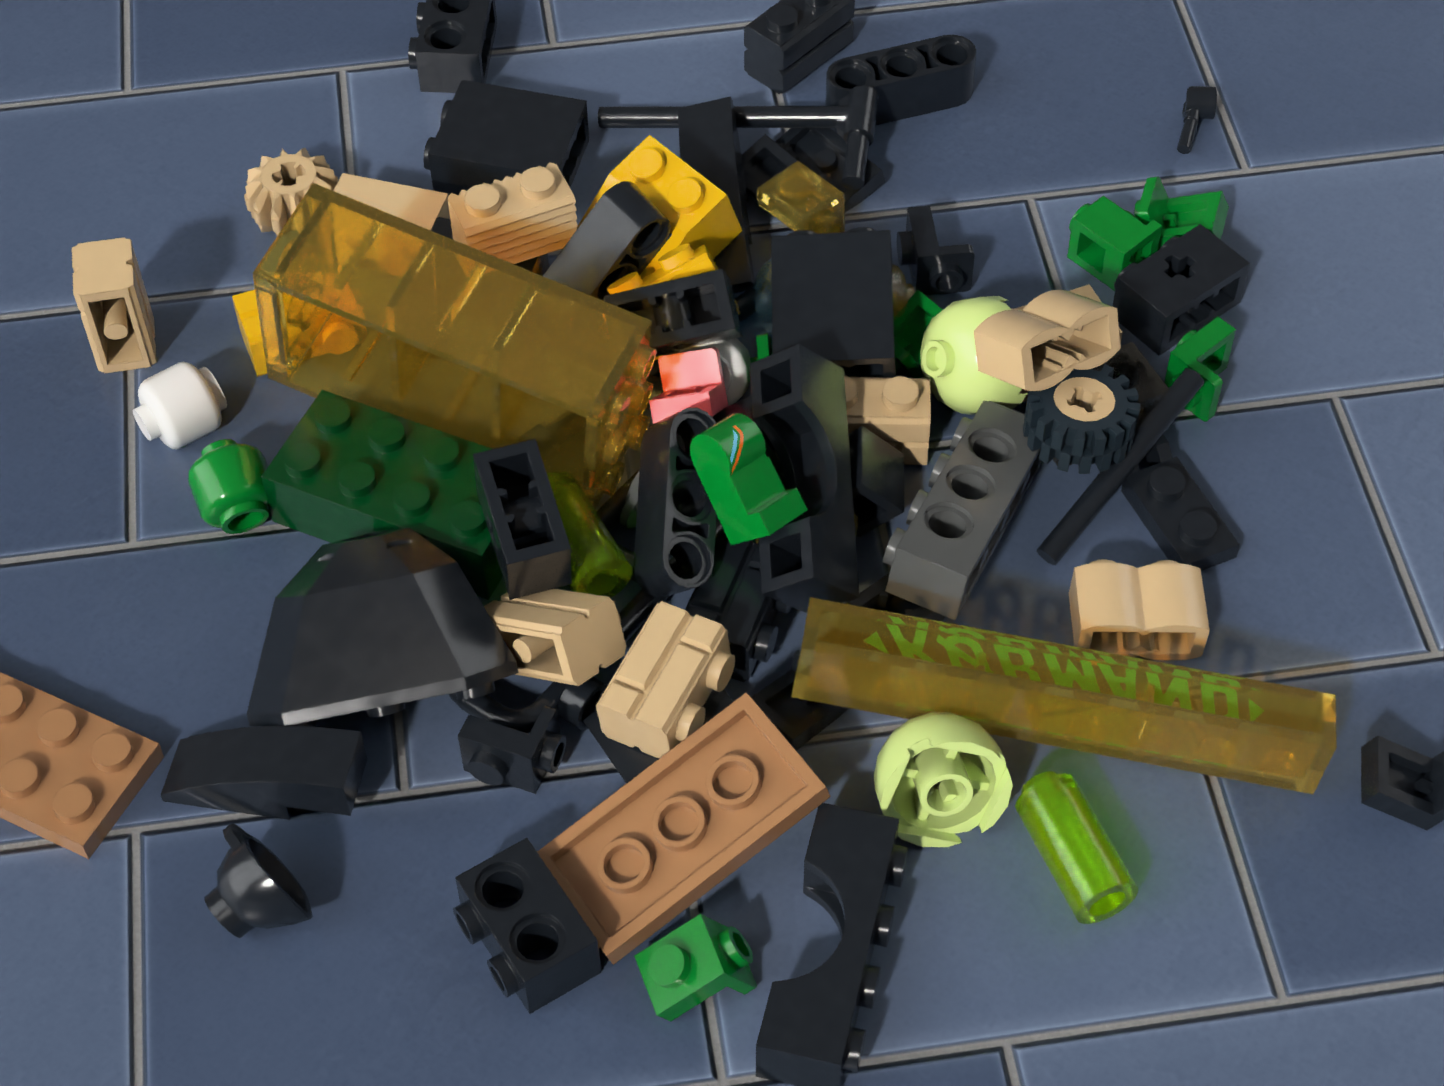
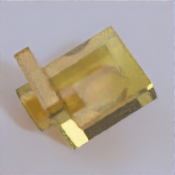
M796 161L757 188L758 205L793 231L808 230L817 234L845 232L844 193L801 162Z

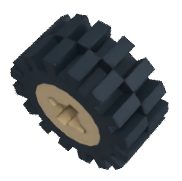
M1104 364L1101 371L1093 370V368L1088 370L1073 369L1065 379L1055 386L1042 391H1029L1023 424V435L1028 437L1027 446L1032 452L1041 449L1039 459L1046 464L1053 458L1059 459L1057 469L1068 472L1070 463L1078 464L1079 474H1090L1091 464L1094 463L1100 472L1110 469L1111 460L1119 464L1125 459L1126 451L1130 452L1140 412V403H1137L1139 394L1136 388L1128 389L1130 380L1124 374L1113 379L1114 368Z

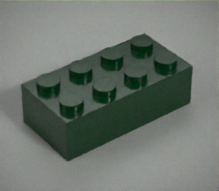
M321 390L261 476L268 498L267 502L272 521L330 543L372 531L409 527L458 562L477 596L489 600L502 579V573L476 491L473 454L491 450L492 448Z

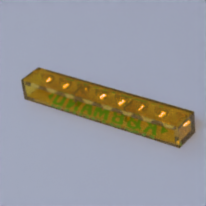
M810 597L791 695L793 698L906 719L931 712L954 713L980 724L992 735L1308 794H1314L1337 748L1335 694Z

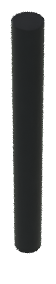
M1189 368L1183 370L1137 426L1130 452L1126 451L1125 459L1119 464L1111 460L1110 469L1102 471L1097 475L1037 548V553L1046 562L1056 565L1203 386L1204 380L1197 372Z

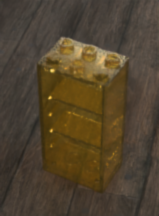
M313 183L253 272L269 379L314 398L319 395L321 390H325L492 449L536 438L555 499L590 514H593L604 493L610 496L615 493L625 469V463L621 462L628 448L637 450L640 447L643 434L649 427L650 417L643 413L653 391V384L646 380L651 372L657 353L655 348L650 347L652 320Z

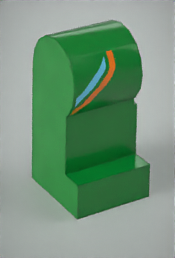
M732 413L694 437L690 444V456L730 545L770 536L808 510L797 487L785 490L769 456L767 457L765 454V440L762 432L754 421L741 413Z

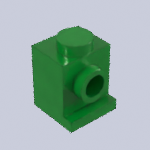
M1103 195L1094 203H1087L1080 207L1072 217L1069 224L1071 234L1067 258L1115 291V281L1125 267L1134 262L1140 263L1158 251L1162 225L1155 220L1145 225L1131 212L1122 209Z

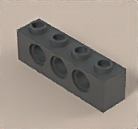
M983 401L972 420L966 417L961 419L951 442L950 450L953 451L952 455L950 456L943 452L940 454L930 476L928 484L931 487L930 492L921 489L918 491L907 516L906 524L909 525L908 529L903 530L897 527L887 545L883 563L890 565L891 570L886 592L956 621L1039 470L1042 461L1039 459L1041 449L1032 452L1027 446L1028 437L1023 435L1025 414L992 401Z

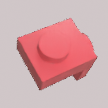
M716 347L669 353L659 357L658 364L663 393L649 400L653 424L686 408H699L706 411L710 416H714L728 406L720 354Z

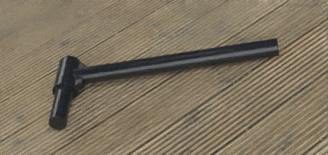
M869 86L852 88L848 95L839 100V106H734L737 128H836L837 134L847 143L842 184L844 187L852 190H857L864 186L868 148L874 141L879 94L874 88ZM686 106L599 107L598 124L600 128H679L678 108Z

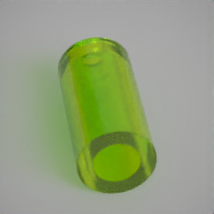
M547 472L571 547L572 584L568 586L573 592L614 597L628 584L632 576V566L575 477L568 472Z
M1047 771L1029 779L1021 789L1022 794L1016 801L1015 809L1077 921L1082 924H1092L1110 918L1122 911L1135 899L1138 894V887L1074 776Z

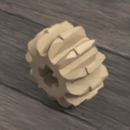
M282 148L280 156L276 158L261 156L260 166L248 170L247 185L245 186L246 194H244L247 210L251 212L252 218L255 219V223L258 224L261 232L274 231L279 240L284 239L290 233H297L303 240L305 232L310 229L321 232L318 219L338 183V177L334 175V170L330 169V165L327 164L324 155L311 157L306 148L301 149L296 154H288Z

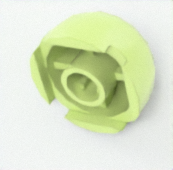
M976 297L952 302L931 319L923 334L920 349L921 371L924 378L930 379V391L939 402L961 414L975 415L983 401H992L1014 409L1023 402L1027 393H1020L1022 388L978 371L974 330L988 317L1004 310H1011L1004 303L1007 299L1003 297Z
M931 712L911 718L895 729L878 754L874 772L875 791L883 815L899 819L898 837L901 840L921 847H951L960 844L962 841L955 833L971 831L978 825L981 833L985 832L997 822L1008 807L1013 787L1004 755L990 734L980 724L970 719L945 712Z

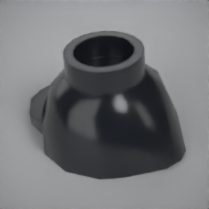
M234 823L228 825L223 830V834L231 848L217 870V886L204 897L207 907L219 923L231 934L241 938L253 927L269 929L294 925L311 919L313 915L308 897L290 870L259 839L246 833Z

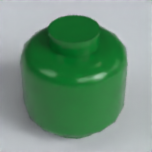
M232 439L218 440L207 445L201 452L202 456L193 463L188 473V482L201 518L208 525L221 528L225 533L229 534L243 533L257 528L268 519L270 511L261 478L268 467L264 455L257 447L248 444H237Z

